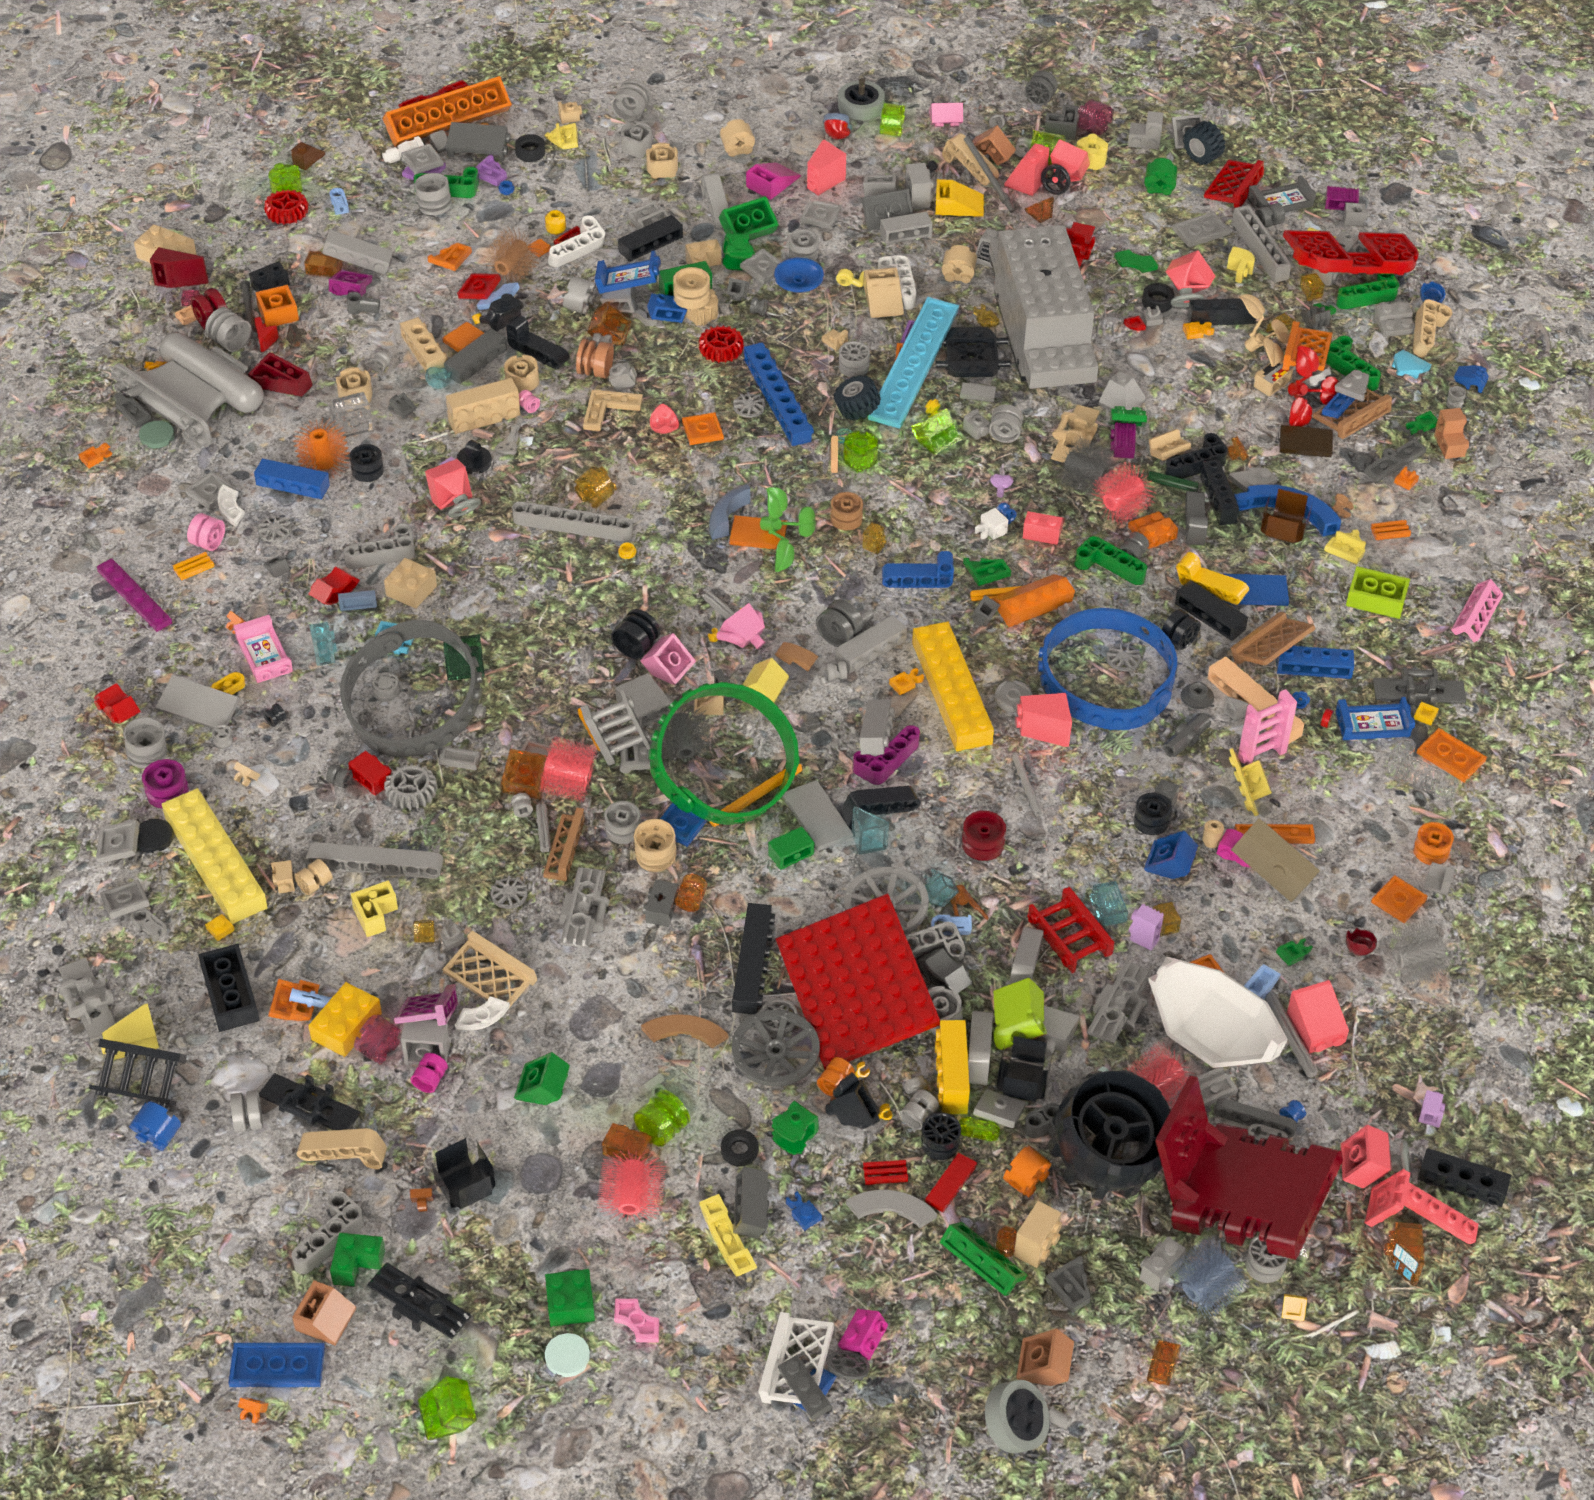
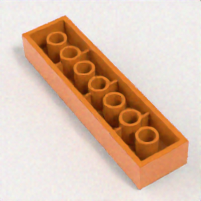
M498 76L386 112L382 119L394 147H397L405 141L414 140V137L417 136L422 139L440 130H450L451 122L472 123L508 111L512 104L501 77Z

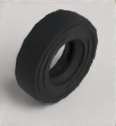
M743 1129L728 1132L721 1142L722 1157L727 1163L736 1167L751 1164L759 1152V1144L755 1135ZM736 1142H743L748 1146V1149L745 1153L737 1154L732 1151L731 1147Z

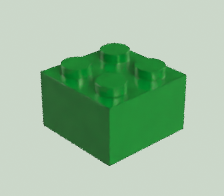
M589 1269L545 1274L550 1327L595 1321Z

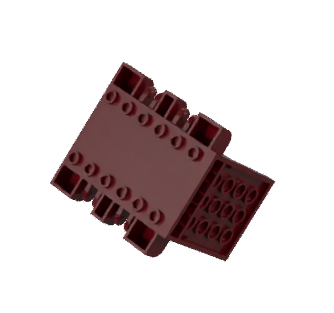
M1189 1075L1156 1138L1173 1206L1171 1215L1173 1229L1201 1236L1205 1227L1211 1229L1215 1222L1218 1221V1230L1224 1232L1226 1242L1239 1246L1243 1245L1246 1237L1253 1239L1258 1231L1260 1232L1259 1241L1266 1242L1268 1253L1296 1260L1343 1162L1342 1151L1311 1144L1309 1149L1301 1147L1298 1154H1295V1145L1289 1144L1287 1138L1270 1135L1268 1139L1261 1138L1256 1145L1254 1144L1255 1136L1249 1135L1248 1130L1245 1128L1217 1123L1214 1127L1208 1122L1198 1077Z

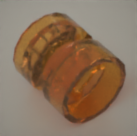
M696 874L685 875L675 898L676 905L684 911H698L708 884L706 880Z

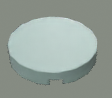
M566 1333L558 1335L551 1339L546 1346V1366L552 1373L562 1375V1377H572L580 1374L585 1370L590 1360L588 1344L582 1337L576 1334Z

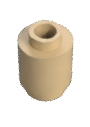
M1209 820L1205 823L1202 840L1208 848L1219 846L1224 832V825L1220 821Z

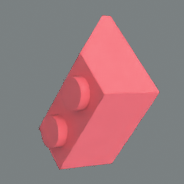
M1027 511L1024 521L1023 539L1058 545L1065 518Z

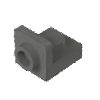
M404 392L399 396L397 394L389 400L388 410L394 409L402 419L417 409Z

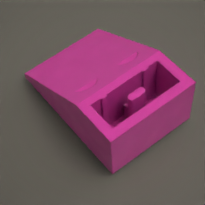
M777 162L756 164L746 171V187L771 200L799 179L801 175Z

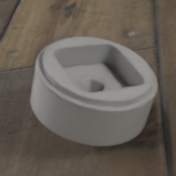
M995 114L990 118V128L996 125L1000 129L1004 127L1005 120L1001 115Z

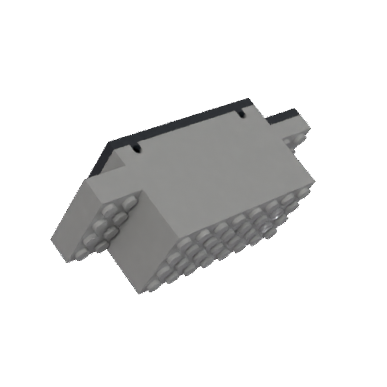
M1065 225L999 231L998 241H991L989 246V260L995 276L994 296L1020 380L1027 381L1029 389L1097 382L1098 364L1091 346L1094 310Z

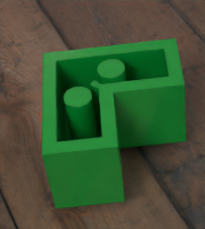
M339 1233L330 1269L333 1285L355 1287L359 1268L380 1270L385 1255L383 1237Z

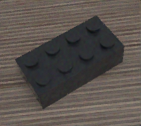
M239 944L198 954L218 1031L222 1032L260 1021Z

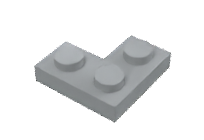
M1324 368V371L1317 370L1312 372V376L1304 380L1303 383L1309 386L1320 384L1319 381H1323L1326 376L1331 375L1330 368ZM1303 376L1293 377V383L1303 378Z

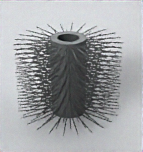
M1076 440V446L1073 444L1072 448L1071 445L1069 454H1067L1066 460L1063 462L1065 467L1062 468L1065 471L1063 472L1065 474L1064 482H1069L1071 488L1072 484L1075 489L1083 488L1081 486L1084 483L1087 489L1080 490L1090 491L1091 487L1095 490V484L1101 481L1102 477L1105 478V475L1109 472V466L1107 465H1109L1108 463L1111 460L1107 457L1105 459L1101 453L1102 451L1099 452V450H1106L1102 449L1100 445H1098L1099 447L1090 445V449H1086L1084 447L1086 444H1084L1083 440L1080 444Z
M680 707V713L679 711L674 713L670 720L671 722L666 727L667 731L665 730L666 734H664L663 738L667 740H662V748L665 749L662 751L666 754H662L663 758L667 759V755L670 756L672 753L673 757L675 754L677 757L674 762L680 758L681 761L683 759L684 763V759H687V762L688 758L690 761L692 760L691 757L696 759L693 755L697 754L696 750H698L697 752L701 751L699 749H702L703 745L712 747L713 744L708 740L710 736L705 734L706 729L703 727L707 726L709 731L710 725H707L709 719H705V715H703L704 719H699L701 715L699 713L696 715L694 712L689 716L691 710L688 713H683ZM704 746V748H706V749H702V750L714 751V750H711V749H709V748H707V747H705V746Z

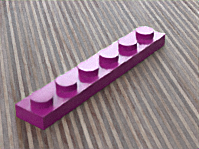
M112 558L96 566L97 571L156 632L172 624L171 618Z

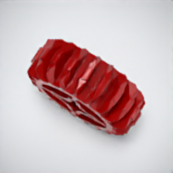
M282 189V191L271 193L267 200H265V213L268 219L277 224L297 223L298 220L302 221V218L306 217L308 213V201L305 195L301 194V192H296V190L290 191L288 189L284 191Z
M717 325L715 328L710 326V329H705V332L701 333L699 337V350L702 357H706V360L711 359L712 363L718 361V363L732 362L733 359H738L744 348L743 336H741V333L736 328L731 329V326L725 327L723 325L719 327Z

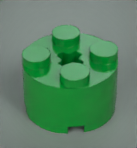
M1156 158L1153 162H1149L1146 166L1144 180L1147 192L1150 194H1172L1177 182L1178 168L1176 164H1172V161L1166 158Z

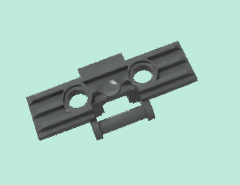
M1402 667V679L1373 678L1375 700L1400 701L1401 697H1406V701L1410 705H1420L1421 702H1424L1431 706H1434L1436 702L1466 703L1464 681L1438 680L1437 668H1432V670H1415ZM1412 677H1428L1429 679L1425 685H1415L1414 678ZM1396 688H1402L1405 692H1398ZM1436 689H1439V690H1441L1443 693H1442V694H1437V693H1435V690H1436Z

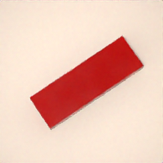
M958 1153L925 1198V1203L944 1213L977 1167V1162Z

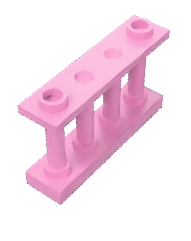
M1286 689L1279 692L1277 704L1258 712L1251 704L1247 706L1238 758L1245 766L1253 763L1254 756L1272 748L1279 755L1287 752L1297 701ZM1275 713L1274 717L1261 722L1262 718ZM1272 726V729L1259 734V731ZM1270 738L1269 742L1256 747V744Z

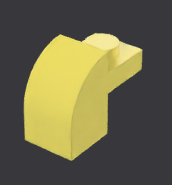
M1233 246L1229 254L1227 269L1237 271L1235 282L1242 283L1244 277L1247 278L1248 274H1253L1254 255L1246 249Z

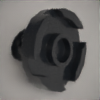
M474 440L468 441L465 448L457 454L456 459L466 466L467 474H473V472L478 471L480 474L487 471L491 466L490 452Z

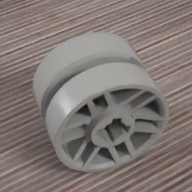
M799 229L790 234V258H807L813 261L818 258L819 237L814 231Z
M859 341L844 343L839 349V371L847 377L864 376L868 373L870 365L869 347Z
M1012 405L996 407L992 413L989 426L990 435L995 440L1003 443L1017 440L1023 423L1022 412Z
M628 801L612 803L604 813L606 836L617 844L633 842L635 829L641 824L638 807Z
M258 1090L247 1091L246 1101H244L242 1092L230 1094L235 1133L247 1131V1122H249L251 1130L263 1129Z
M1258 1235L1250 1242L1245 1266L1249 1275L1255 1280L1263 1283H1272L1284 1275L1288 1258L1268 1253L1266 1242L1259 1241Z

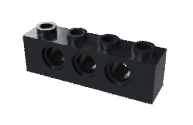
M1220 460L1202 462L1200 479L1219 526L1236 524L1239 507Z
M1427 1148L1417 1180L1428 1185L1444 1188L1450 1192L1466 1195L1469 1198L1485 1201L1490 1205L1502 1207L1512 1175Z

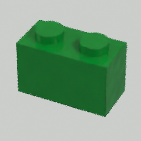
M799 827L769 841L768 855L777 867L782 870L814 855V841L803 827Z

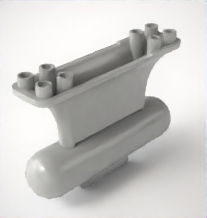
M178 332L166 335L161 341L159 351L166 364L148 371H134L121 363H117L114 365V370L111 371L112 377L117 381L114 384V389L118 393L124 391L127 398L132 397L183 430L182 434L187 440L193 438L195 445L199 448L202 446L209 447L212 444L207 422L211 414L219 406L226 402L240 412L250 413L259 408L264 396L263 389L259 383L245 375L249 370L245 364L217 346L207 350L188 336Z

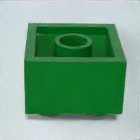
M553 1052L525 1063L514 1099L541 1105H548L558 1101L563 1094L562 1090L568 1078L570 1065Z

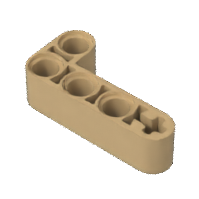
M959 133L947 140L942 151V156L946 162L951 163L958 159L982 185L991 183L965 143V135ZM979 151L997 179L999 177L997 168Z
M1426 299L1417 310L1413 340V352L1416 356L1425 357L1434 346L1436 326L1443 327L1453 314L1450 307Z
M372 1129L306 1132L302 1134L297 1156L305 1161L360 1158L366 1167L380 1169L383 1165L387 1146L379 1134Z

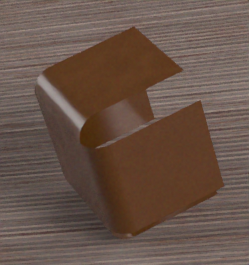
M1278 489L1273 516L1267 512L1269 498L1266 503L1261 532L1267 537L1291 543L1301 542L1311 513L1310 508L1306 523H1302L1308 496Z

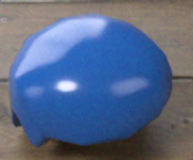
M1433 281L1428 284L1423 283L1420 290L1422 302L1430 299L1442 303L1446 296L1445 289Z

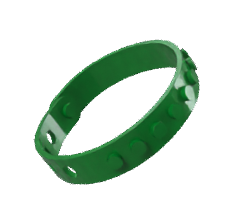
M719 682L702 684L693 691L692 689L687 690L682 694L683 697L679 701L675 699L668 706L670 711L667 715L665 713L662 714L657 722L660 724L657 730L654 729L652 733V744L648 752L651 775L662 793L686 813L692 812L704 820L723 825L742 824L752 821L764 814L781 799L795 777L800 762L798 740L787 717L768 697L752 688L739 684ZM727 696L752 705L772 723L783 742L786 754V770L777 794L768 804L750 812H724L703 803L687 788L683 786L677 787L666 773L662 762V740L670 719L682 705L701 697Z

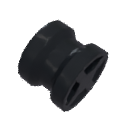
M277 703L273 704L271 709L263 711L264 719L271 727H275L279 721H284L287 718L284 709Z

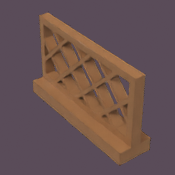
M1367 389L1364 398L1367 402H1357V399H1355V402L1348 407H1355V409H1346L1342 414L1343 416H1340L1338 419L1322 416V409L1313 413V418L1336 430L1338 437L1344 439L1391 411L1392 397L1388 394L1382 397Z
M1279 612L1231 647L1234 662L1242 664L1244 661L1266 666L1313 632L1315 626L1314 624L1288 619L1286 613Z

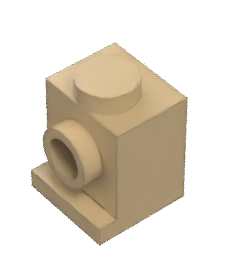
M558 102V113L561 123L580 121V115H582L581 105H577V102L565 104Z
M291 860L271 863L273 885L278 886L279 893L295 891Z

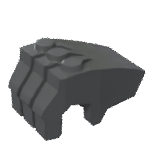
M1311 306L1310 310L1306 311L1303 309L1301 311L1303 320L1311 329L1330 325L1331 313L1330 310L1325 311L1324 306L1321 308Z

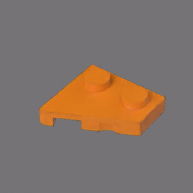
M455 243L448 248L440 250V254L436 256L429 255L428 262L456 271L472 253V248Z

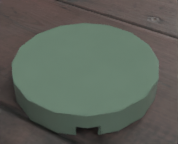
M165 421L148 422L139 430L141 443L148 445V448L152 449L167 446L171 440L173 441L175 435L172 425Z

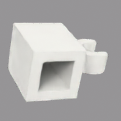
M993 508L981 515L980 525L975 527V534L982 532L981 539L990 536L993 540L1003 536L1008 530V519L996 508Z

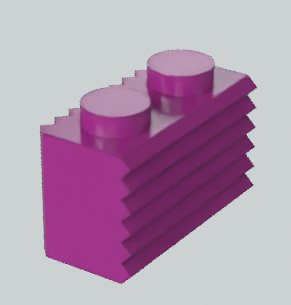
M1327 186L1325 209L1344 211L1346 203H1359L1358 188Z
M1116 422L1114 429H1111L1110 439H1113L1110 442V450H1113L1114 457L1134 459L1136 424Z

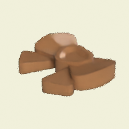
M1338 493L1335 496L1336 502L1332 509L1338 516H1343L1344 519L1349 518L1351 514L1344 510V508L1352 510L1354 506L1345 495Z

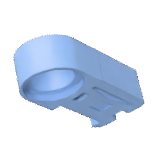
M341 188L332 189L330 191V200L334 206L335 215L349 213L344 190Z
M969 914L968 917L937 915L931 921V927L935 926L934 924L937 921L952 922L956 925L960 935H970L972 931L971 915ZM950 931L943 932L944 935H953Z

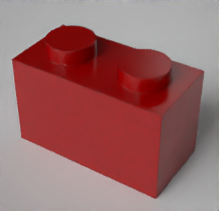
M365 750L348 762V767L353 772L352 778L376 796L385 789L386 776H391L392 770L389 766L383 765L375 755H371Z

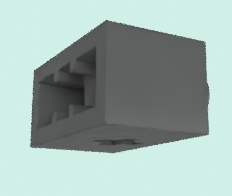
M655 880L653 887H650L648 891V903L645 902L643 906L646 923L670 926L679 898V884Z

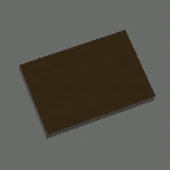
M1281 425L1279 453L1332 458L1333 430Z

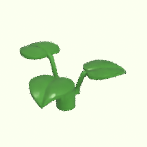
M768 487L766 490L768 494L769 516L761 518L760 527L762 530L769 531V534H773L781 539L777 545L775 572H780L790 567L793 563L794 547L789 544L788 539L776 533V531L780 530L782 525L799 526V534L801 536L809 537L816 528V516L811 507H803L799 512V522H781L779 517L783 515L782 512L787 509L788 505L787 495L780 488Z

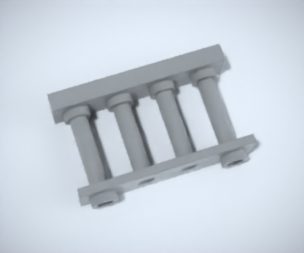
M624 690L620 691L623 701L599 711H591L588 704L580 707L585 723L608 766L615 764L613 756L616 755V752L644 742L647 750L651 748L649 744L651 736L648 730L644 731L633 709L635 707L631 696L627 697ZM626 708L628 713L606 722H598V719ZM631 719L634 724L610 734L604 733V730ZM637 730L640 734L616 745L610 744V741Z

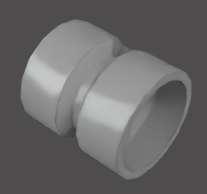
M918 1090L910 1099V1102L900 1111L901 1119L912 1129L921 1130L925 1119L939 1109V1103L931 1093L925 1090Z

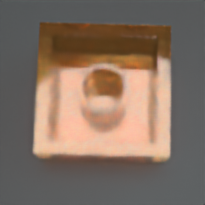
M510 749L501 780L503 793L512 795L526 793L530 798L541 800L544 790L543 785L545 784L543 781H546V779L542 778L544 777L543 768L548 756Z

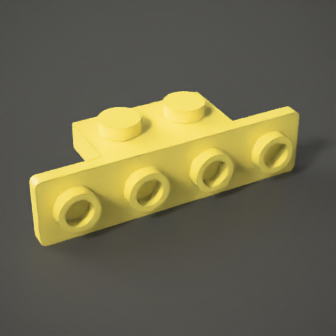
M1229 749L1231 757H1229L1230 763L1237 770L1234 771V775L1237 781L1241 782V786H1239L1240 792L1247 799L1244 801L1248 812L1252 811L1254 816H1258L1254 801L1272 793L1262 764L1258 760L1242 767L1234 749Z

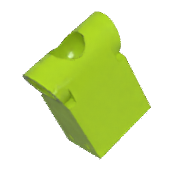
M1030 978L993 991L995 1023L997 1024L993 1037L995 1045L999 1050L1012 1047L1014 1036L1032 1040L1047 1034L1043 1023L1044 991Z

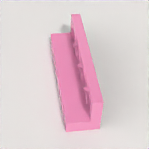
M1492 579L1478 583L1475 586L1451 629L1455 635L1466 632L1473 642L1479 640L1504 595ZM1491 590L1496 595L1494 599L1492 598ZM1485 602L1488 603V610H1486ZM1479 613H1481L1482 622L1479 620ZM1472 625H1475L1476 633L1471 629Z

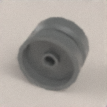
M840 599L833 601L816 619V627L820 635L835 647H839L855 637L863 629L864 625L858 610L852 604Z

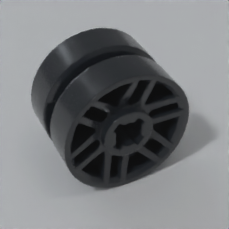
M362 444L351 450L349 455L351 471L356 480L372 482L383 475L382 452L377 446Z
M1178 609L1167 618L1162 631L1169 637L1174 646L1183 650L1195 640L1200 631L1201 623L1182 609Z
M1153 792L1141 795L1135 807V827L1146 835L1164 833L1169 826L1172 810L1169 799L1162 794Z
M934 1113L928 1116L922 1125L921 1147L924 1153L936 1160H946L956 1155L960 1147L961 1137L959 1121L948 1113Z

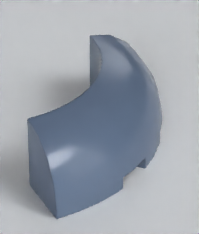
M747 484L727 492L713 507L709 520V532L712 540L729 536V515L737 509L750 504V487Z

